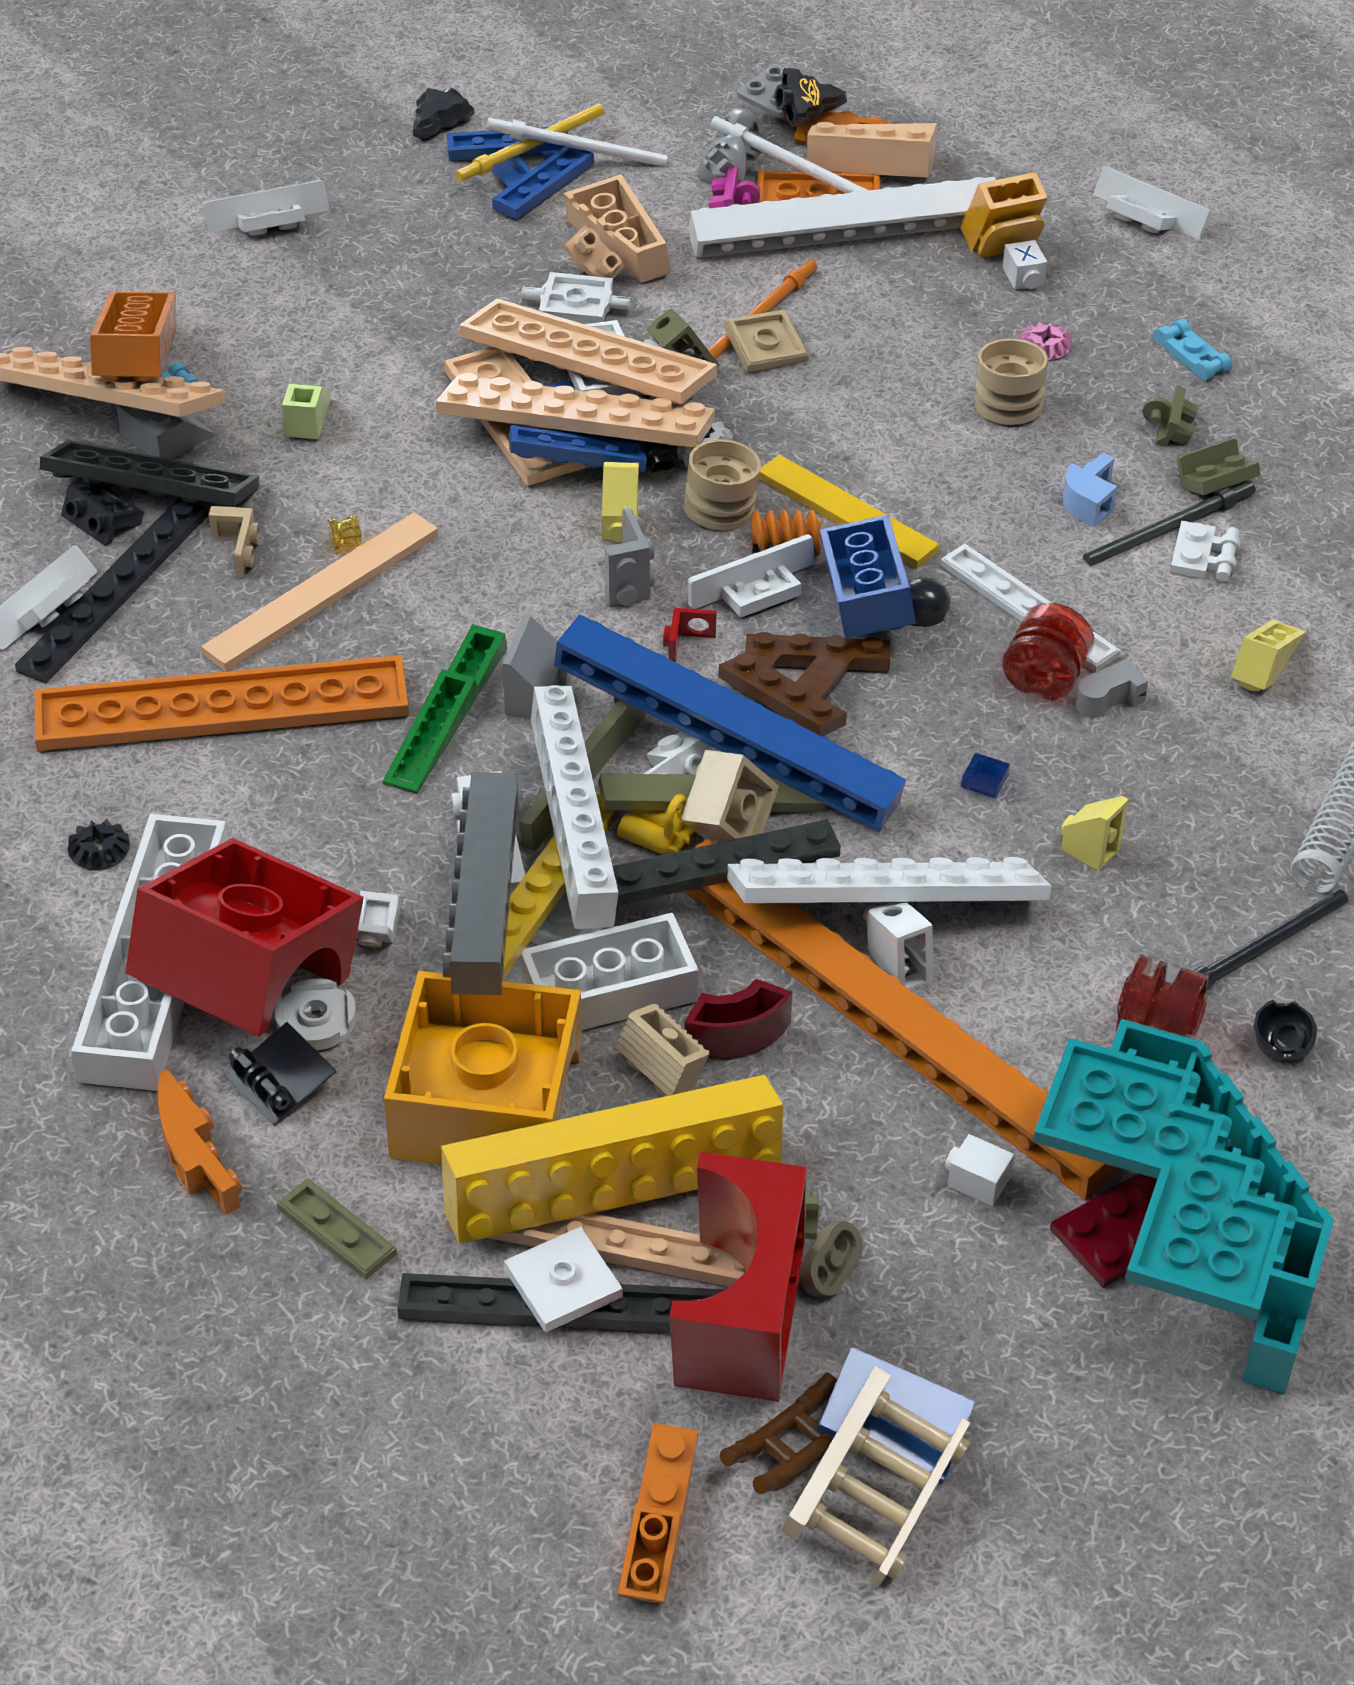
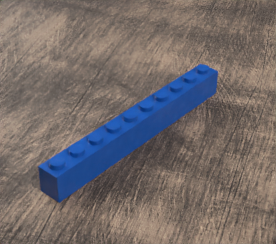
M579 614L557 641L554 660L555 667L721 752L744 755L766 775L878 832L882 830L901 801L906 779L895 772L863 758L858 753L851 752L837 745L828 738L798 725L793 720L786 719L766 709L761 704L753 702L729 688L701 676L694 670L683 667L664 655L636 643L631 638L624 637L608 629L597 621Z

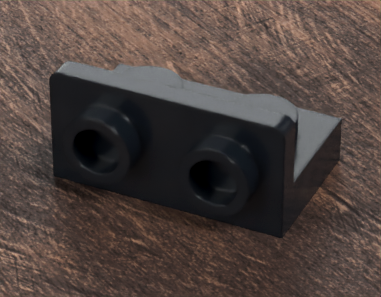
M83 483L68 485L61 516L104 546L112 543L115 529L122 530L127 526L141 525L144 512L103 484Z

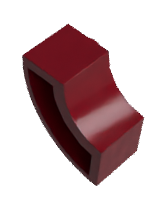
M755 978L747 988L734 994L716 996L701 993L684 1021V1030H687V1034L692 1035V1039L698 1040V1044L703 1045V1049L709 1050L708 1058H732L756 1052L773 1043L791 1024L793 992Z

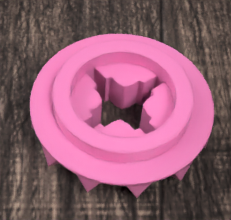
M1038 322L1035 327L1027 326L1025 332H1022L1020 335V340L1029 341L1043 349L1048 360L1062 358L1071 350V334L1064 332V327L1062 326L1053 327L1052 323L1043 325ZM1046 336L1049 337L1048 341H1046V343L1043 344L1044 338H1046Z

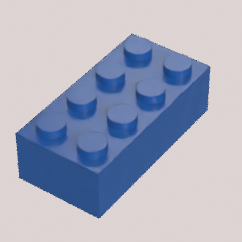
M889 515L820 529L826 565L845 639L865 637L870 633L888 629L898 630L906 625L916 624L910 586Z

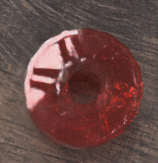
M1041 603L1030 608L1023 617L1016 630V635L1009 643V647L1003 655L1002 667L1006 678L1017 690L1024 693H1029V691L1043 695L1042 698L1057 700L1067 696L1074 687L1081 673V668L1085 665L1093 650L1095 637L1090 624L1081 614L1061 604Z
M1140 955L1133 970L1128 974L1120 994L1117 1006L1116 1032L1121 1019L1184 1037H1186V1034L1196 1036L1207 1005L1208 998L1205 997L1209 975L1182 967L1173 983L1166 981L1168 962L1160 961L1153 976H1150L1152 957Z

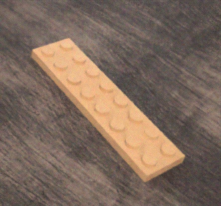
M495 299L459 325L460 337L473 340L477 344H486L499 348L506 353H515L525 356L532 361H541L554 365L558 369L574 371L587 378L600 379L609 382L613 386L626 387L638 391L642 395H652L668 399L673 404L684 403L717 376V364L501 299Z
M16 347L12 349V353H0V381L177 417L186 416L225 403V390L213 388L209 382L187 383L184 382L183 377L178 376L155 377L154 381L147 382L137 381L135 376H121V379L117 381H104L100 379V376L91 375V362H82L81 357L70 356L60 358L57 357L55 352L34 353L30 347Z
M473 373L457 375L436 400V413L693 448L701 443L715 421V408L705 407L697 402L673 404L671 400L664 398L648 400L640 399L634 394L617 396L609 395L602 390L586 392L574 390L573 387L565 385L548 387L542 386L541 383L535 381L517 383L510 382L508 378L504 377L493 379L479 378Z

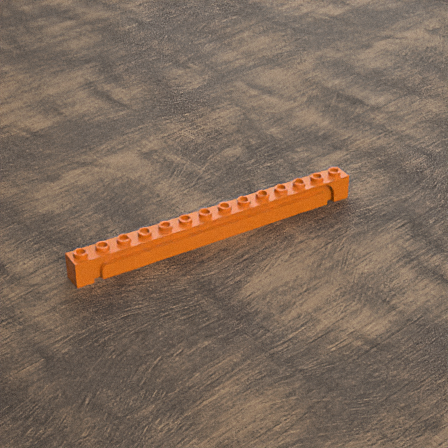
M706 839L695 848L715 843L710 839ZM729 881L682 891L695 902L701 901L707 906L708 912L1045 1171L1050 1169L1060 1177L1059 1181L1084 1201L1118 1173L1119 1167L1034 1143V1131L1049 1092L1039 1088L1023 1076L1018 1068L1007 1064L995 1055L986 1044L978 1042L963 1031L954 1020L946 1018L934 1009L926 999L918 997L902 985L897 977L889 975L874 964L866 954L860 953L850 946L838 933L829 930L817 921L809 911L801 909L795 903H744Z

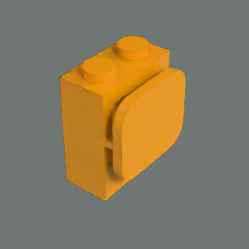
M1036 172L978 184L960 227L972 252L978 251L981 258L1004 254L1005 244L1031 240L1037 242L1045 225L1040 213L1048 197Z

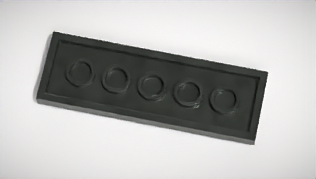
M67 440L40 456L39 470L52 472L54 477L70 478L76 476L84 478V482L89 484L113 483L116 484V488L121 490H135L139 488L148 490V493L153 496L176 495L181 496L180 499L182 501L190 503L202 500L213 502V506L234 507L259 488L258 475Z

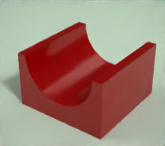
M231 838L137 889L125 974L259 1037L268 1031L277 1000L298 966L325 979L336 982L338 985L343 984L349 977L364 897L237 839Z
M700 1152L697 1164L700 1243L719 1248L730 1254L740 1262L746 1271L733 1285L714 1296L695 1301H672L669 1318L674 1386L779 1402L805 1246L807 1167Z

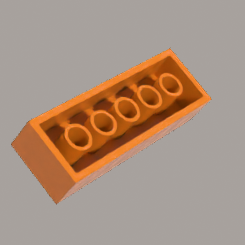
M110 291L90 334L91 375L100 376V379L104 381H117L121 379V376H135V380L147 382L154 381L155 377H161L177 329L176 292Z

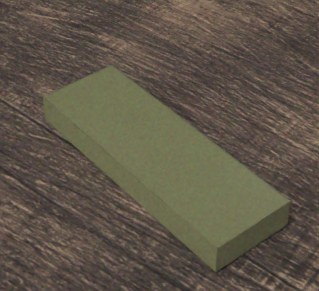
M309 1178L277 1202L279 1211L365 1280L397 1255L395 1246Z

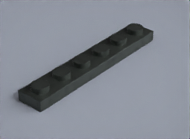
M825 819L615 865L612 867L618 889L617 906L727 882L728 864H740V861L743 859H757L763 861L764 864H778L780 859L785 858L797 859L802 863H813L821 858L831 859L840 857L841 845L829 820Z

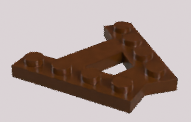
M768 632L747 634L745 653L719 664L718 677L783 717L793 720L798 725L820 736H825L846 726L847 712L831 704L824 697L847 670L889 671L890 640H881L876 637L845 639L838 635L810 637L805 634H794L788 636L773 635ZM775 666L804 667L807 669L794 682L773 668Z

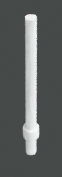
M717 116L711 121L710 127L726 135L740 136L744 144L844 193L869 191L750 133L749 128L739 123L734 125Z
M490 117L487 120L486 130L509 134V138L522 140L524 137L655 166L665 167L667 162V155L527 126L525 122L513 119L512 122Z

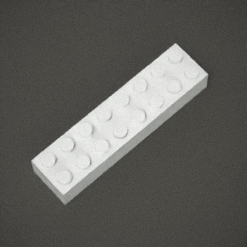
M159 814L149 815L71 1052L78 1083L158 1091L159 1074L165 1070L185 1002L125 974L137 889L229 840L226 821Z

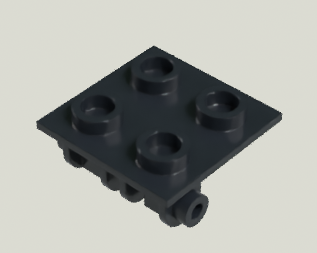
M286 1022L252 1052L241 1047L233 1049L229 1054L232 1069L225 1076L276 1126L337 1071Z

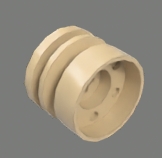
M999 339L982 347L977 358L976 375L978 380L975 385L976 394L974 397L976 411L987 420L1006 425L1024 424L1040 416L1044 407V383L1048 366L1046 352L1036 344L1019 339Z
M717 439L705 441L697 445L689 456L684 498V510L687 516L697 525L712 530H733L747 524L755 510L761 461L756 452L748 446L732 440Z

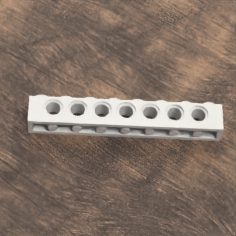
M552 685L534 687L531 724L574 929L614 927L618 889L572 686Z

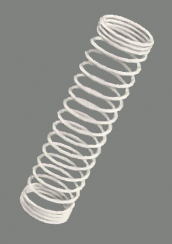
M1354 741L1351 743L1348 753L1345 755L1344 761L1341 763L1340 769L1337 771V775L1333 779V783L1329 787V791L1325 795V799L1322 801L1321 807L1318 809L1317 815L1314 817L1313 823L1310 825L1309 831L1306 833L1305 839L1302 841L1301 847L1291 863L1290 871L1292 877L1303 887H1306L1304 884H1307L1306 882L1309 881L1298 872L1297 862L1306 875L1311 874L1302 866V859L1310 867L1315 866L1307 858L1319 860L1330 867L1333 872H1325L1334 875L1335 878L1330 880L1321 879L1323 882L1331 884L1319 885L1320 887L1317 888L1320 890H1316L1319 893L1330 892L1337 887L1343 870L1346 869V864L1354 852V838L1351 839L1349 836L1354 835V824H1348L1332 814V812L1342 813L1354 820V816L1341 811L1335 805L1342 804L1354 809V806L1343 802L1339 797L1345 796L1354 799V796L1348 795L1343 790H1354V787L1347 783V781H1354L1350 774L1354 773ZM1340 782H1344L1346 786H1341ZM1340 789L1342 794H1337L1336 790ZM1329 813L1331 817H1325V814ZM1328 820L1341 822L1348 826L1352 832H1345L1334 827ZM1321 821H1325L1327 825H1321ZM1321 828L1323 833H1318L1317 829ZM1324 828L1337 830L1349 840H1342L1330 835ZM1317 836L1320 841H1314L1313 837ZM1320 836L1333 838L1345 848H1336L1326 843ZM1313 844L1316 849H1310L1309 845ZM1316 844L1329 846L1341 856H1332L1321 850ZM1340 850L1346 851L1347 854L1344 855ZM1336 858L1342 859L1343 862L1340 863Z

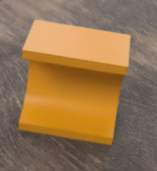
M418 971L384 1095L389 1158L442 1165L441 1146L560 1120L570 1062L579 1063L582 1053L581 990L503 981L501 995L451 994L450 977H443V973Z

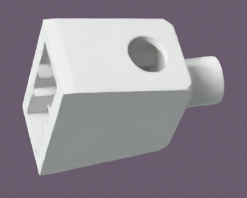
M888 902L883 905L881 903H873L869 905L863 913V918L867 922L868 950L880 968L889 975L897 977L902 985L908 989L933 981L932 924L907 902ZM908 957L918 973L905 977L909 970L905 965V958Z

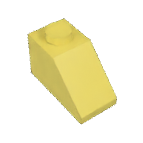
M604 462L602 540L622 542V508L631 507L635 517L639 515V463Z
M1119 796L1087 804L1075 816L1070 815L1067 817L1060 830V834L1063 836L1061 850L1099 871L1121 848L1129 799Z

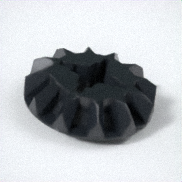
M108 819L101 824H95L91 820L88 827L77 826L76 833L68 836L67 849L69 857L75 864L86 869L98 870L114 866L125 858L130 848L128 833L124 832L121 824L111 825ZM95 836L101 839L103 843L102 850L95 846L93 842Z

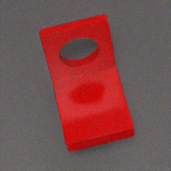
M674 607L671 626L665 625L663 635V647H669L670 660L674 662L677 660L680 635L716 638L717 611ZM700 618L705 620L709 626L705 630L698 631L692 629L688 622L692 619Z

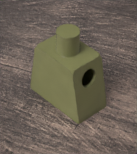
M669 309L657 317L647 328L648 333L662 348L681 354L686 349L691 348L694 350L692 357L715 363L717 367L719 366L718 362L692 328L673 309Z

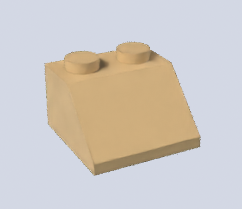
M705 750L701 763L697 767L696 778L689 798L684 804L681 820L699 835L719 843L761 834L764 832L779 785L744 755Z

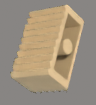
M651 1004L631 1012L628 1015L629 1019L625 1022L626 1025L622 1028L624 1031L617 1040L619 1043L615 1046L627 1058L629 1066L641 1071L654 1083L656 1091L662 1095L670 1096L692 1090L709 1056V1050L703 1049V1045L698 1044V1040L692 1039V1035L687 1034V1030L681 1029V1025L676 1024V1020L670 1019V1015L664 1014V1010L659 1009L657 1004Z

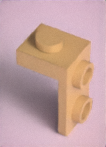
M211 506L209 520L212 539L237 540L234 552L237 578H244L246 567H253L254 547L252 544H258L260 540V524L254 523L253 508Z

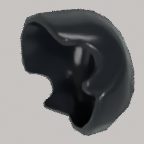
M917 577L908 580L916 624L911 625L929 627L944 621L945 615L949 611L951 600L946 586L934 578Z
M1275 1000L1268 1001L1256 1012L1253 1025L1258 1047L1266 1056L1282 1062L1300 1060L1315 1047L1318 1028L1313 1015L1295 1001L1290 1003H1277ZM1277 1040L1281 1041L1286 1047L1281 1046Z

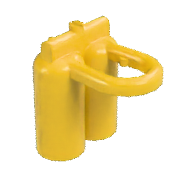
M677 794L670 802L667 811L631 810V814L626 813L621 819L617 836L660 855L679 852L685 844L689 845L691 843V836L695 832L681 820L687 798L682 794Z

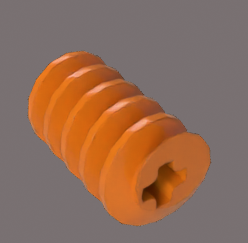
M754 510L751 516V549L753 550L754 545L757 544L761 552L767 549L768 544L774 547L809 534L814 539L816 553L821 554L822 539L820 529H822V517L818 520L815 511L809 510L804 520L801 511L795 510L792 520H790L787 511L781 510L778 520H776L773 511L768 510L764 520H762L759 511Z

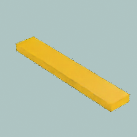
M780 454L760 468L759 480L838 525L887 515ZM889 516L902 561L918 569L939 552V544Z

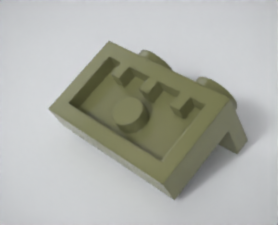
M1228 438L1177 457L1181 486L1185 490L1202 495L1261 476L1259 462L1245 459L1243 455H1239L1238 442L1235 438Z

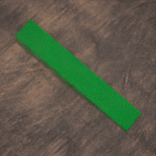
M474 624L471 625L449 669H442L382 781L384 785L418 794L508 649L505 633Z

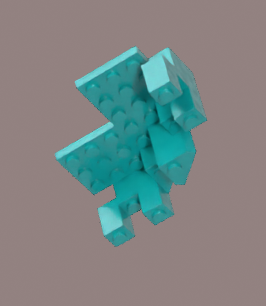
M1124 1019L1120 1021L1111 1049L1069 1038L1036 1125L1033 1142L1156 1178L1157 1182L1127 1269L1125 1280L1251 1319H1258L1242 1381L1286 1394L1334 1222L1333 1217L1325 1206L1320 1208L1310 1195L1308 1183L1291 1160L1286 1162L1275 1147L1277 1141L1258 1116L1253 1117L1243 1103L1244 1096L1226 1072L1221 1074L1211 1060L1212 1053L1204 1042Z

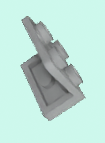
M775 64L771 65L738 88L737 97L775 117H784L785 110H778L775 105V90L781 84L783 68Z
M631 507L622 508V543L604 547L605 599L609 607L618 605L629 606L637 601L650 599V587L654 586L655 583L654 574L650 566V560L654 559L655 556L652 541L644 536L641 518L639 516L635 517Z

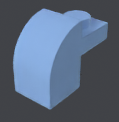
M1105 453L1099 455L1094 461L1088 462L1083 469L1072 463L1068 467L1063 492L1065 508L1071 515L1093 527L1114 510L1117 486L1110 483L1114 458Z

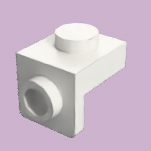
M360 891V895L364 897L356 937V939H359L358 943L372 948L382 947V942L393 943L401 904L400 896Z

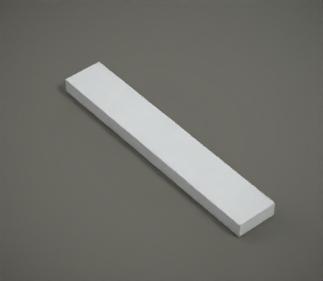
M963 544L941 558L940 566L1094 673L1120 657V649L968 545Z

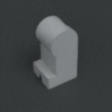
M1126 659L1082 678L1078 683L1075 708L1081 715L1094 718L1103 715L1108 708L1128 701L1134 707L1145 702L1148 680Z

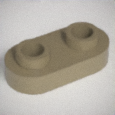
M843 1221L824 1227L801 1264L800 1281L804 1290L810 1296L820 1298L836 1294L860 1258L863 1246L862 1238L858 1229L853 1224Z

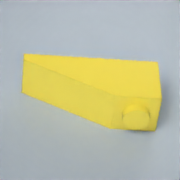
M1271 620L1246 635L1243 639L1231 678L1239 680L1240 686L1251 691L1258 692L1261 689H1267L1274 684L1303 639L1306 631Z

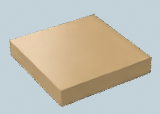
M785 310L725 319L724 329L747 373L773 369L808 360L809 355Z

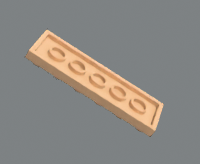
M496 347L485 348L444 361V371L451 381L457 375L463 373H473L479 378L487 379L504 377L508 378L510 382L517 383L532 381L512 353L503 352ZM479 419L527 486L588 467L583 463L569 461L566 463H556L548 458H522L510 453L508 436L511 425L550 430V428Z

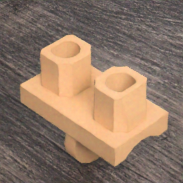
M584 225L562 248L580 266L577 270L581 274L585 271L589 276L614 278L625 267L622 264V259L615 252H611L600 241V236L592 228L589 229Z

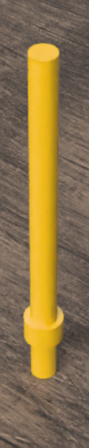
M601 104L594 105L546 128V130L566 133L604 115L605 110ZM525 138L489 156L483 154L473 159L472 164L455 171V177L461 183L476 175L483 176L492 172L493 167L545 142Z

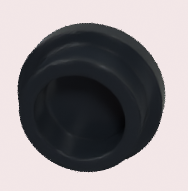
M663 443L651 446L646 453V467H649L652 473L659 472L660 470H669L676 465L675 458L677 453L672 446H667Z

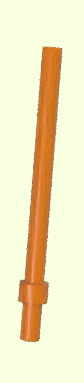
M809 259L798 270L793 269L784 277L783 283L746 316L770 312L793 290L798 291L805 285L806 279L817 270V263ZM727 333L708 349L715 360L732 346Z

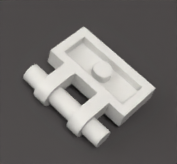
M1181 521L1170 573L1205 579L1206 570L1217 572L1216 579L1219 582L1229 581L1230 575L1236 569L1237 560L1235 554L1239 552L1241 546L1239 530L1230 527L1222 537L1214 536L1216 529L1214 526ZM1211 550L1221 552L1217 557L1210 556Z

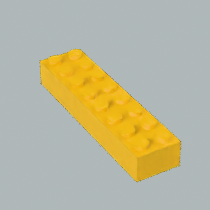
M766 1075L443 1145L441 1146L444 1213L458 1244L697 1190V1164L700 1152L781 1163L783 1103Z

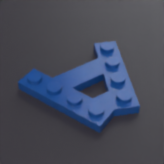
M491 130L447 133L449 161L475 159L483 154L489 156L520 140L509 138V134ZM545 142L493 167L492 173L506 187L505 190L492 198L493 209L515 220L519 219L594 164V153ZM541 155L545 161L531 170L519 156Z
M568 380L548 386L557 387L565 385L571 386L575 390L573 383ZM515 425L510 426L508 436L510 453L522 458L541 457L548 458L556 463H566L568 461L583 463L591 468L604 466V462L639 463L640 472H645L648 449L660 443L605 436L607 438L605 439L585 436L587 433L558 429L542 430Z

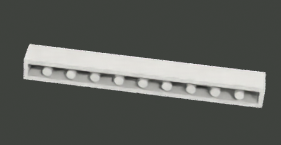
M976 177L970 180H948L934 184H914L907 187H886L880 190L853 191L836 195L824 194L818 197H796L782 201H763L755 204H734L728 207L701 208L691 211L688 230L695 257L703 258L957 229L962 225L978 184L996 179L995 177Z

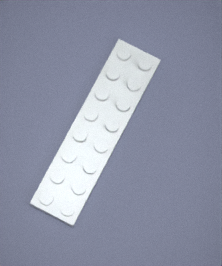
M936 857L931 858L929 863H915L914 860L908 858H894L892 863H878L870 858H857L854 860V863H840L838 860L830 858L818 859L816 863H802L797 859L785 858L780 859L778 864H764L763 861L757 859H743L740 861V864H728L727 880L744 903L1050 900L1051 884L1025 859L1018 857L1004 858L1003 862H990L988 859L980 857L968 858L966 862H953L947 858Z

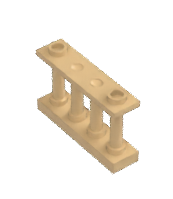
M875 1366L781 1531L798 1540L804 1527L812 1531L815 1527L878 1564L879 1568L870 1583L879 1587L886 1575L894 1580L908 1556L900 1550L949 1461L958 1465L970 1441L963 1436L971 1422L962 1418L951 1436L890 1400L891 1394L883 1389L891 1375ZM869 1414L876 1418L882 1415L941 1450L942 1454L932 1472L930 1473L868 1436L870 1431L862 1426ZM850 1451L857 1455L859 1451L921 1488L922 1490L911 1510L906 1509L846 1473L848 1468L841 1463L847 1452ZM826 1489L834 1493L838 1489L900 1526L901 1528L890 1548L884 1547L826 1512L827 1506L819 1502Z

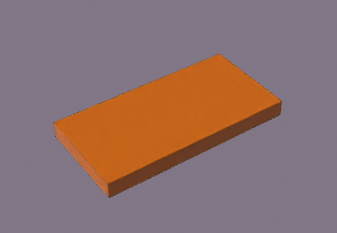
M758 171L757 186L761 190L758 203L763 201L790 200L796 197H818L824 194H844V192L804 172ZM834 173L869 191L880 190V175Z

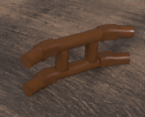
M825 1372L791 1406L756 1432L750 1433L745 1438L736 1441L734 1445L720 1451L721 1462L725 1466H731L738 1462L744 1463L755 1458L764 1449L780 1464L769 1469L767 1473L755 1477L753 1480L754 1490L758 1494H765L769 1491H778L788 1486L795 1480L796 1476L824 1456L834 1438L817 1430L818 1423L810 1415L816 1412L825 1402L827 1396L832 1392L837 1379L831 1373ZM793 1426L812 1441L797 1453L778 1438Z

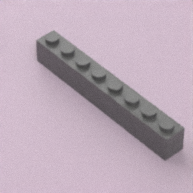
M471 772L470 787H463L460 832L457 834V855H455L454 861L455 879H452V903L449 904V927L446 930V952H444L443 977L451 978V994H502L518 814V773Z

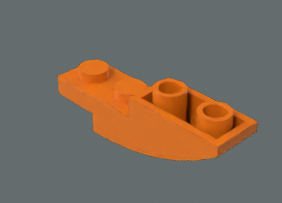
M166 1068L159 1074L158 1108L165 1147L170 1162L189 1195L205 1188L223 1213L227 1215L240 1208L238 1192L242 1190L241 1183L231 1168L225 1170L220 1163L219 1154L212 1144L210 1130L214 1128V1124L210 1114L205 1107L201 1106L198 1108L195 1105L187 1084L183 1080L177 1081Z
M653 1423L638 1503L635 1504L618 1597L665 1604L691 1488L690 1479L699 1437L698 1430Z

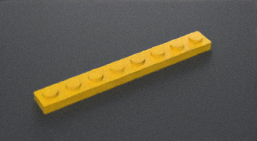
M596 793L606 834L620 810H603L600 793ZM555 835L510 895L503 980L566 891Z

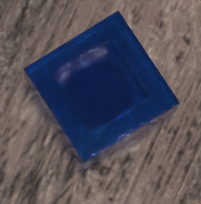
M975 753L962 776L961 787L997 798L1009 775L1010 763Z

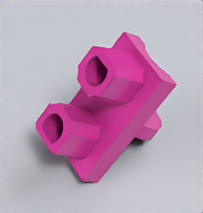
M730 167L728 168L727 177L712 179L713 197L709 198V208L758 203L761 190L759 186L750 181H743L738 184V168Z

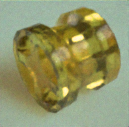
M356 514L348 515L344 520H337L336 518L327 520L329 538L334 553H339L347 547H352L355 550L362 545Z

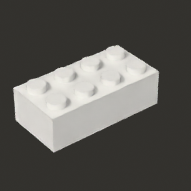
M673 913L525 948L520 955L522 983L581 990L582 1030L629 1019L628 1015L631 1012L651 1004H657L659 1009L665 1010L698 1000V968Z

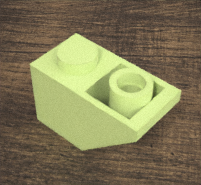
M289 384L282 403L285 437L319 439L330 404L331 392L322 386Z

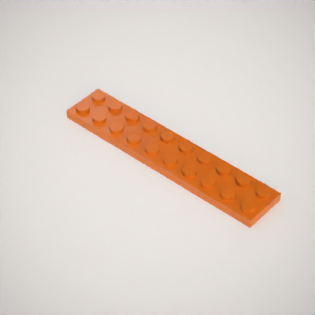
M402 655L34 689L35 743L37 751L409 716Z

